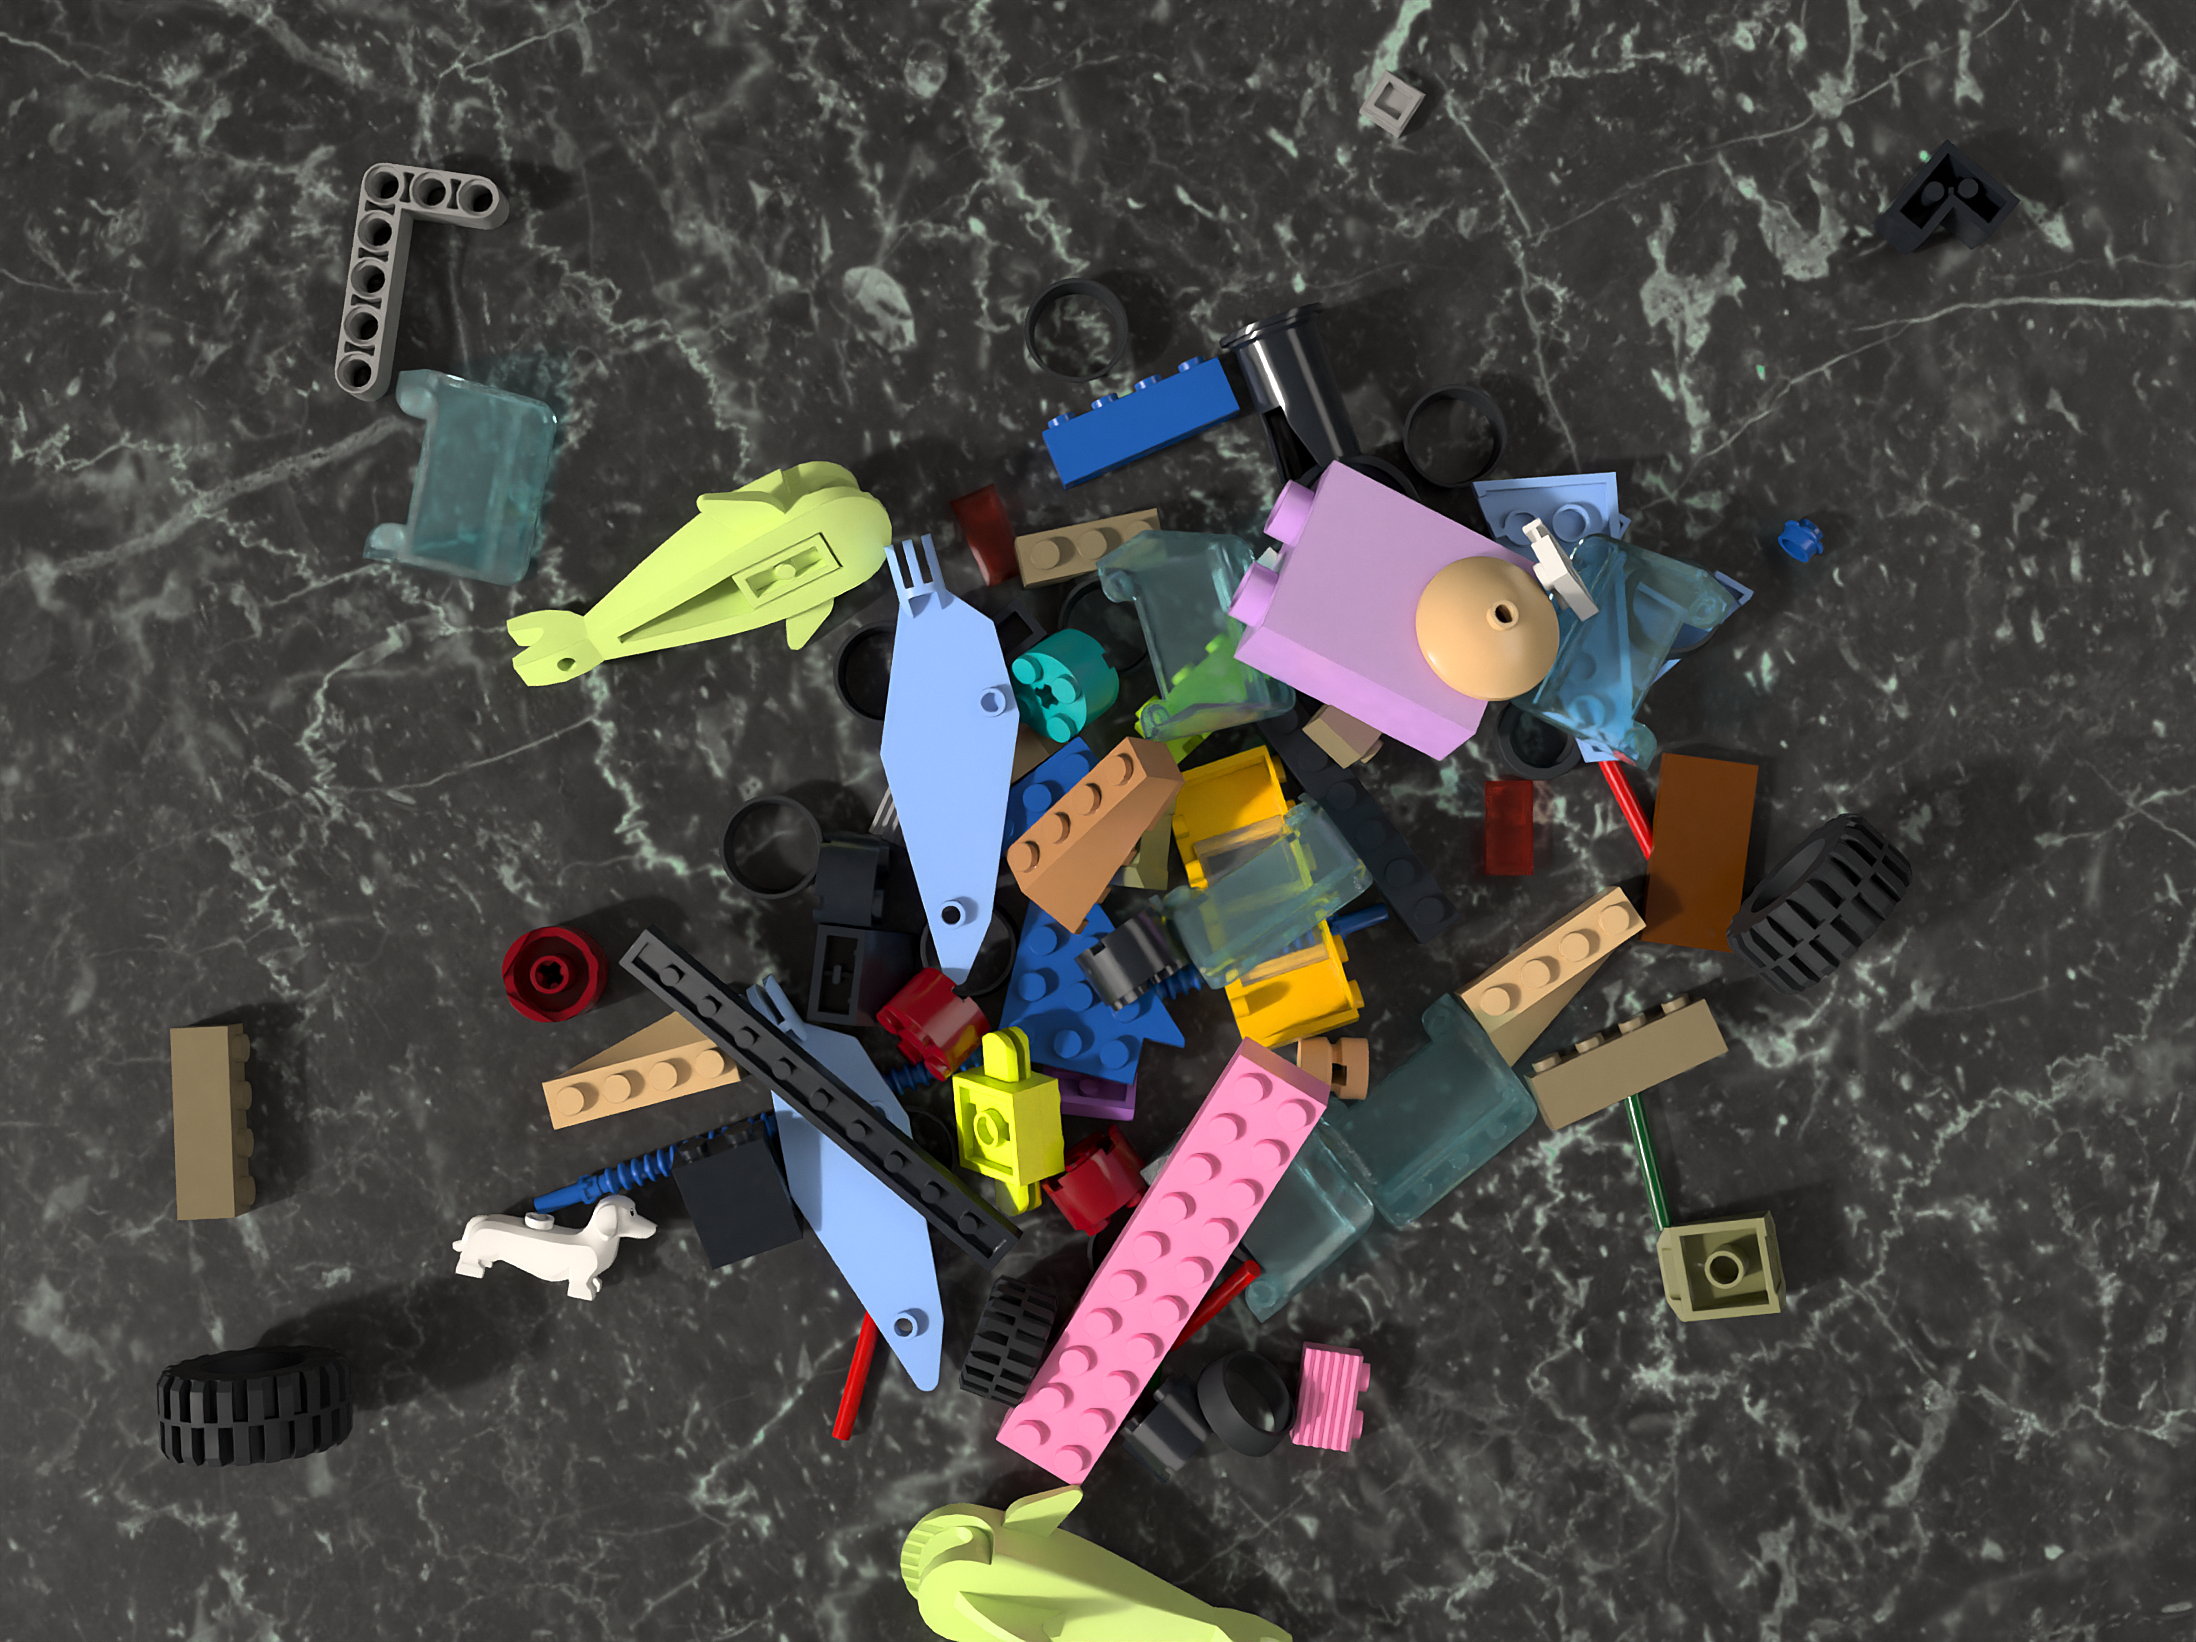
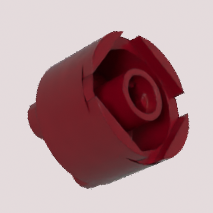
M566 925L534 929L520 936L505 955L502 964V979L504 978L506 995L511 1005L519 1013L537 1022H560L580 1016L589 1011L603 995L608 980L609 960L598 942L581 929ZM560 964V973L564 976L563 981L552 983L550 981L553 974L547 970L548 966Z
M926 967L915 975L876 1014V1017L884 1028L899 1038L900 1042L896 1045V1048L910 1064L917 1066L922 1061L937 1079L944 1082L983 1044L982 1038L991 1032V1027L981 1009L969 996L963 1001L951 991L957 985L942 972L932 967Z
M1115 1124L1108 1126L1109 1135L1105 1137L1097 1130L1079 1141L1064 1153L1065 1171L1055 1174L1053 1178L1050 1176L1040 1180V1185L1075 1230H1084L1089 1237L1103 1230L1111 1222L1109 1215L1124 1204L1127 1208H1131L1141 1202L1149 1189L1145 1183L1151 1174L1150 1169Z

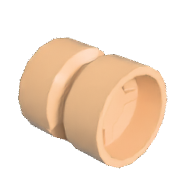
M1311 1036L1298 1041L1297 1067L1331 1087L1330 1091H1334L1339 1099H1366L1369 1075L1367 1038L1340 1037L1335 1044H1330L1327 1037ZM1332 1063L1341 1065V1070L1332 1072Z

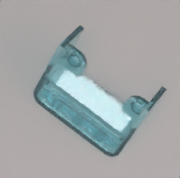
M1306 793L1297 797L1301 804L1296 805L1283 816L1285 823L1280 828V833L1282 834L1280 838L1206 889L1202 890L1198 886L1189 889L1187 885H1181L1164 897L1163 902L1157 894L1149 899L1211 989H1219L1234 982L1362 894L1373 882V877L1321 805Z

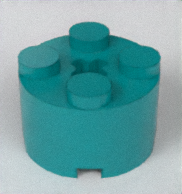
M1065 629L1049 635L1018 657L1011 665L1008 675L1020 714L1019 723H1026L1037 733L1054 739L1056 742L1063 743L1077 735L1105 713L1117 699L1119 680L1115 667L1113 666L1109 669L1101 656L1106 651L1100 643L1086 633L1075 629Z

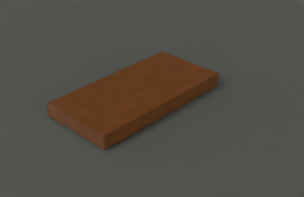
M1662 753L1652 825V848L1647 863L1641 909V919L1646 927L1638 932V940L1734 953L1728 946L1726 931L1731 925L1730 921L1739 912L1741 906L1759 765Z

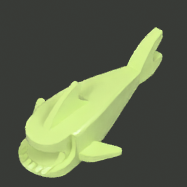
M812 461L785 471L778 469L732 492L700 495L697 500V506L701 513L658 547L584 617L570 611L542 610L507 620L508 632L519 646H530L512 658L514 669L528 686L555 684L584 674L605 660L724 637L759 628L785 618L788 645L791 649L799 650L830 614L834 604V597L867 581L882 566L887 557L884 546L891 545L892 526L886 508L879 499L874 498L869 492L860 491L857 480L850 471L841 465L827 461Z
M1069 1485L1025 1496L1012 1503L1006 1511L969 1503L948 1504L933 1510L923 1517L910 1531L902 1548L901 1574L907 1589L918 1600L919 1611L925 1623L939 1635L957 1642H1293L1292 1635L1257 1615L1235 1609L1212 1607L1105 1548L1057 1528L1081 1501L1083 1491L1079 1485Z

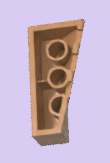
M1126 737L1004 852L1021 891L1073 934L1080 935L1089 922L1086 919V915L1095 903L1101 904L1112 889L1108 884L1121 865H1129L1137 853L1135 846L1144 831L1153 830L1185 783L1166 743Z

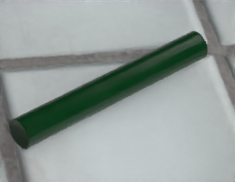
M1638 1092L1623 1100L1655 1230L1663 1231L1664 1227L1673 1226L1674 1223L1642 1093Z

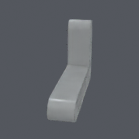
M378 163L371 166L365 172L361 185L335 364V378L339 386L346 392L366 402L375 401L383 397L390 385L413 221L421 220L485 230L501 226L507 220L509 203L506 196L491 180L477 175L392 163ZM390 181H398L399 188L397 193L389 199H381L383 186ZM438 187L446 188V195L441 203L435 206L427 205V198L432 190ZM483 194L493 195V202L488 210L474 212V203L479 196ZM384 227H391L392 235L390 240L382 246H375L374 237L376 233ZM384 273V286L375 293H368L367 285L370 278L376 274ZM370 320H377V333L373 338L362 340V326ZM364 366H370V380L366 385L356 387L354 384L355 373Z

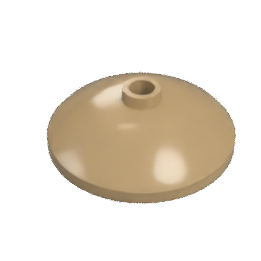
M1474 556L1457 560L1444 567L1430 580L1419 599L1416 611V633L1421 651L1438 677L1456 691L1469 697L1486 701L1512 699L1525 694L1544 679L1553 666L1559 648V623L1554 606L1542 586L1529 573L1515 564L1487 556ZM1495 611H1500L1505 616L1507 622H1500L1495 615Z

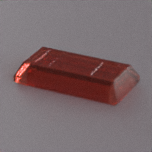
M994 483L951 501V505L987 587L990 588L1018 576V566L1013 548V543L1017 536Z
M1485 781L1486 875H1534L1533 781Z

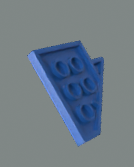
M1030 899L998 1029L1000 1031L1009 1026H1017L1022 1029L1029 1040L1030 1063L1134 1086L1144 1039L1184 1048L1185 1038L1148 980H1146V983L1151 989L1115 1013L1110 1005L1108 1007L1105 1006L1074 961L1075 957L1097 944L1102 938L1115 930L1099 903H1095L1086 915V919L1089 922L1081 934L1077 935L1071 933Z

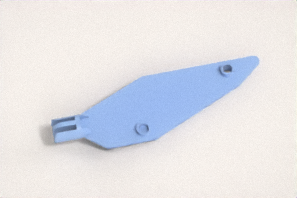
M929 533L922 535L921 539L933 582L925 584L912 539L902 541L914 584L912 588H906L902 568L894 545L884 546L900 606L880 755L943 974L948 976L957 985H961L967 979L991 922L1020 714L994 622L946 590L931 534ZM945 907H957L961 914L960 920L956 923L946 922L942 915Z
M771 973L762 979L764 989L760 985L754 984L746 990L748 999L744 995L739 994V996L913 1140L909 1116L856 1037L804 1022ZM771 1090L791 1197L917 1387L923 1391L933 1390L939 1382L944 1315L927 1219ZM906 1318L910 1320L913 1330H901L898 1326V1319Z

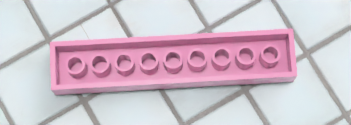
M1245 1036L1042 1356L1023 1402L1015 1409L1010 1408L1006 1413L996 1440L1067 1483L1081 1486L1325 1111L1331 1089L1329 1085Z

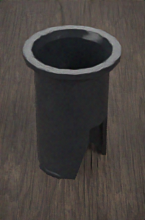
M1320 302L1294 308L1255 322L1230 333L1219 341L1221 348H1229L1230 351L1236 353L1281 484H1286L1289 480L1295 481L1300 479L1305 472L1316 464L1323 468L1329 466L1333 460L1340 462L1363 455L1317 325L1320 317L1319 314L1325 310L1323 303Z

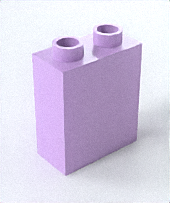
M1333 460L1310 489L1289 480L1279 495L1264 528V533L1284 542L1271 570L1254 561L1242 578L1228 609V615L1248 624L1233 657L1327 705L1331 704L1381 732L1441 761L1476 733L1488 701L1472 698L1456 691L1439 678L1426 661L1416 633V611L1421 594L1430 580L1447 565L1467 557L1487 556L1508 561L1522 568L1536 581L1538 577L1532 566L1537 563L1336 460ZM1495 611L1497 619L1502 623H1506L1505 616L1500 611Z

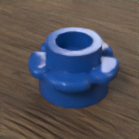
M1800 519L1799 522L1788 520L1785 523L1783 533L1778 537L1781 547L1789 555L1801 562H1808L1815 553L1819 555L1824 550L1822 543L1819 542L1823 537L1822 532L1815 524L1806 519Z

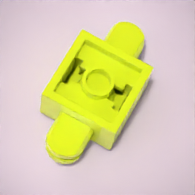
M1009 1026L983 1036L984 1065L954 1074L952 1079L960 1166L993 1177L997 1206L1006 1215L1017 1216L1025 1211L1041 1206L1040 1180L1065 1171L1064 1139L1061 1127V1096L1058 1089V1079L1031 1071L1028 1037L1017 1026Z

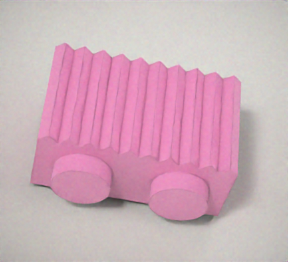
M1304 1341L1295 1397L1296 1421L1293 1429L1290 1431L1294 1444L1350 1452L1351 1439H1360L1363 1411L1356 1410L1358 1391L1367 1392L1370 1378V1364L1363 1363L1364 1356L1360 1349Z

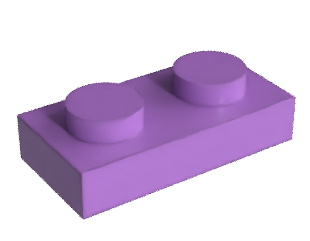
M1043 1065V1075L1058 1079V1089L1061 1096L1060 1114L1133 1122L1138 1073L1136 1074L1134 1086Z

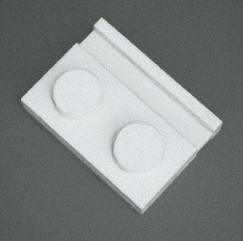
M1540 518L1524 526L1522 530L1533 543L1531 546L1540 561L1532 567L1547 591H1551L1560 608L1564 611L1571 607L1581 621L1599 612L1580 575L1572 566L1571 558Z

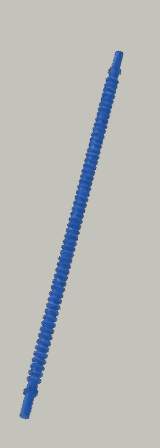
M1384 902L1341 917L1335 913L1333 916L1326 918L1331 935L1340 934L1344 941L1346 940V934L1389 920V915ZM1306 923L1305 929L1302 931H1298L1296 927H1293L1292 934L1286 936L1284 932H1280L1277 940H1273L1268 936L1264 944L1260 945L1258 941H1254L1251 949H1247L1242 945L1239 955L1243 967L1246 969L1308 947L1316 946L1309 923ZM1202 959V965L1199 967H1195L1194 964L1190 963L1188 965L1189 970L1182 972L1179 969L1175 975L1163 979L1155 986L1151 983L1150 985L1162 1004L1163 998L1170 997L1171 1000H1175L1176 994L1179 992L1188 996L1189 989L1195 987L1197 991H1201L1204 983H1208L1209 986L1213 987L1215 980L1221 978L1216 960L1208 963L1206 959ZM983 1044L958 1069L966 1071L973 1064L976 1067L982 1066V1061H984ZM922 1061L917 1066L912 1067L908 1063H904V1069L901 1071H897L895 1067H892L890 1070L891 1074L886 1076L884 1073L879 1072L891 1091H897L899 1095H903L904 1089L907 1087L916 1091L917 1084L922 1082L925 1086H929L930 1080L936 1078ZM775 1109L772 1116H768L767 1113L763 1112L761 1119L755 1121L753 1117L748 1118L751 1124L764 1120L772 1141L774 1140L775 1134L779 1132ZM723 1126L722 1133L716 1134L715 1131H710L709 1137L706 1140L723 1135L724 1131L728 1129V1127ZM672 1144L669 1152L658 1149L657 1156L655 1157L646 1153L644 1160L640 1162L637 1158H632L631 1165L629 1166L620 1162L617 1170L606 1167L605 1173L599 1176H581L576 1184L534 1198L536 1211L538 1214H547L584 1201L585 1205H588L607 1192L611 1191L612 1194L618 1195L619 1188L621 1187L631 1190L634 1182L643 1186L646 1178L657 1181L658 1174L660 1173L669 1177L671 1175L674 1151H677L678 1147Z

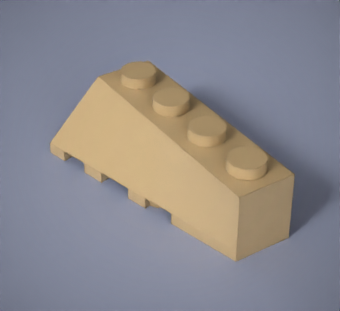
M1607 886L1457 989L1454 994L1504 1067L1509 1070L1621 943L1645 928L1646 925L1619 886Z
M675 1011L552 1080L542 1083L552 1124L554 1130L741 1081L748 1075L742 1065Z

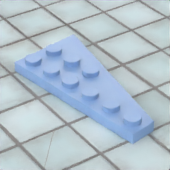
M1616 472L1472 482L1470 487L1493 541L1535 563H1539L1540 561L1531 546L1533 543L1525 535L1522 528L1540 518L1571 558L1572 566L1580 575L1599 610L1596 614L1581 621L1571 607L1563 611L1551 591H1547L1539 578H1537V582L1545 590L1554 606L1559 623V648L1556 659L1548 674L1585 763L1637 759Z

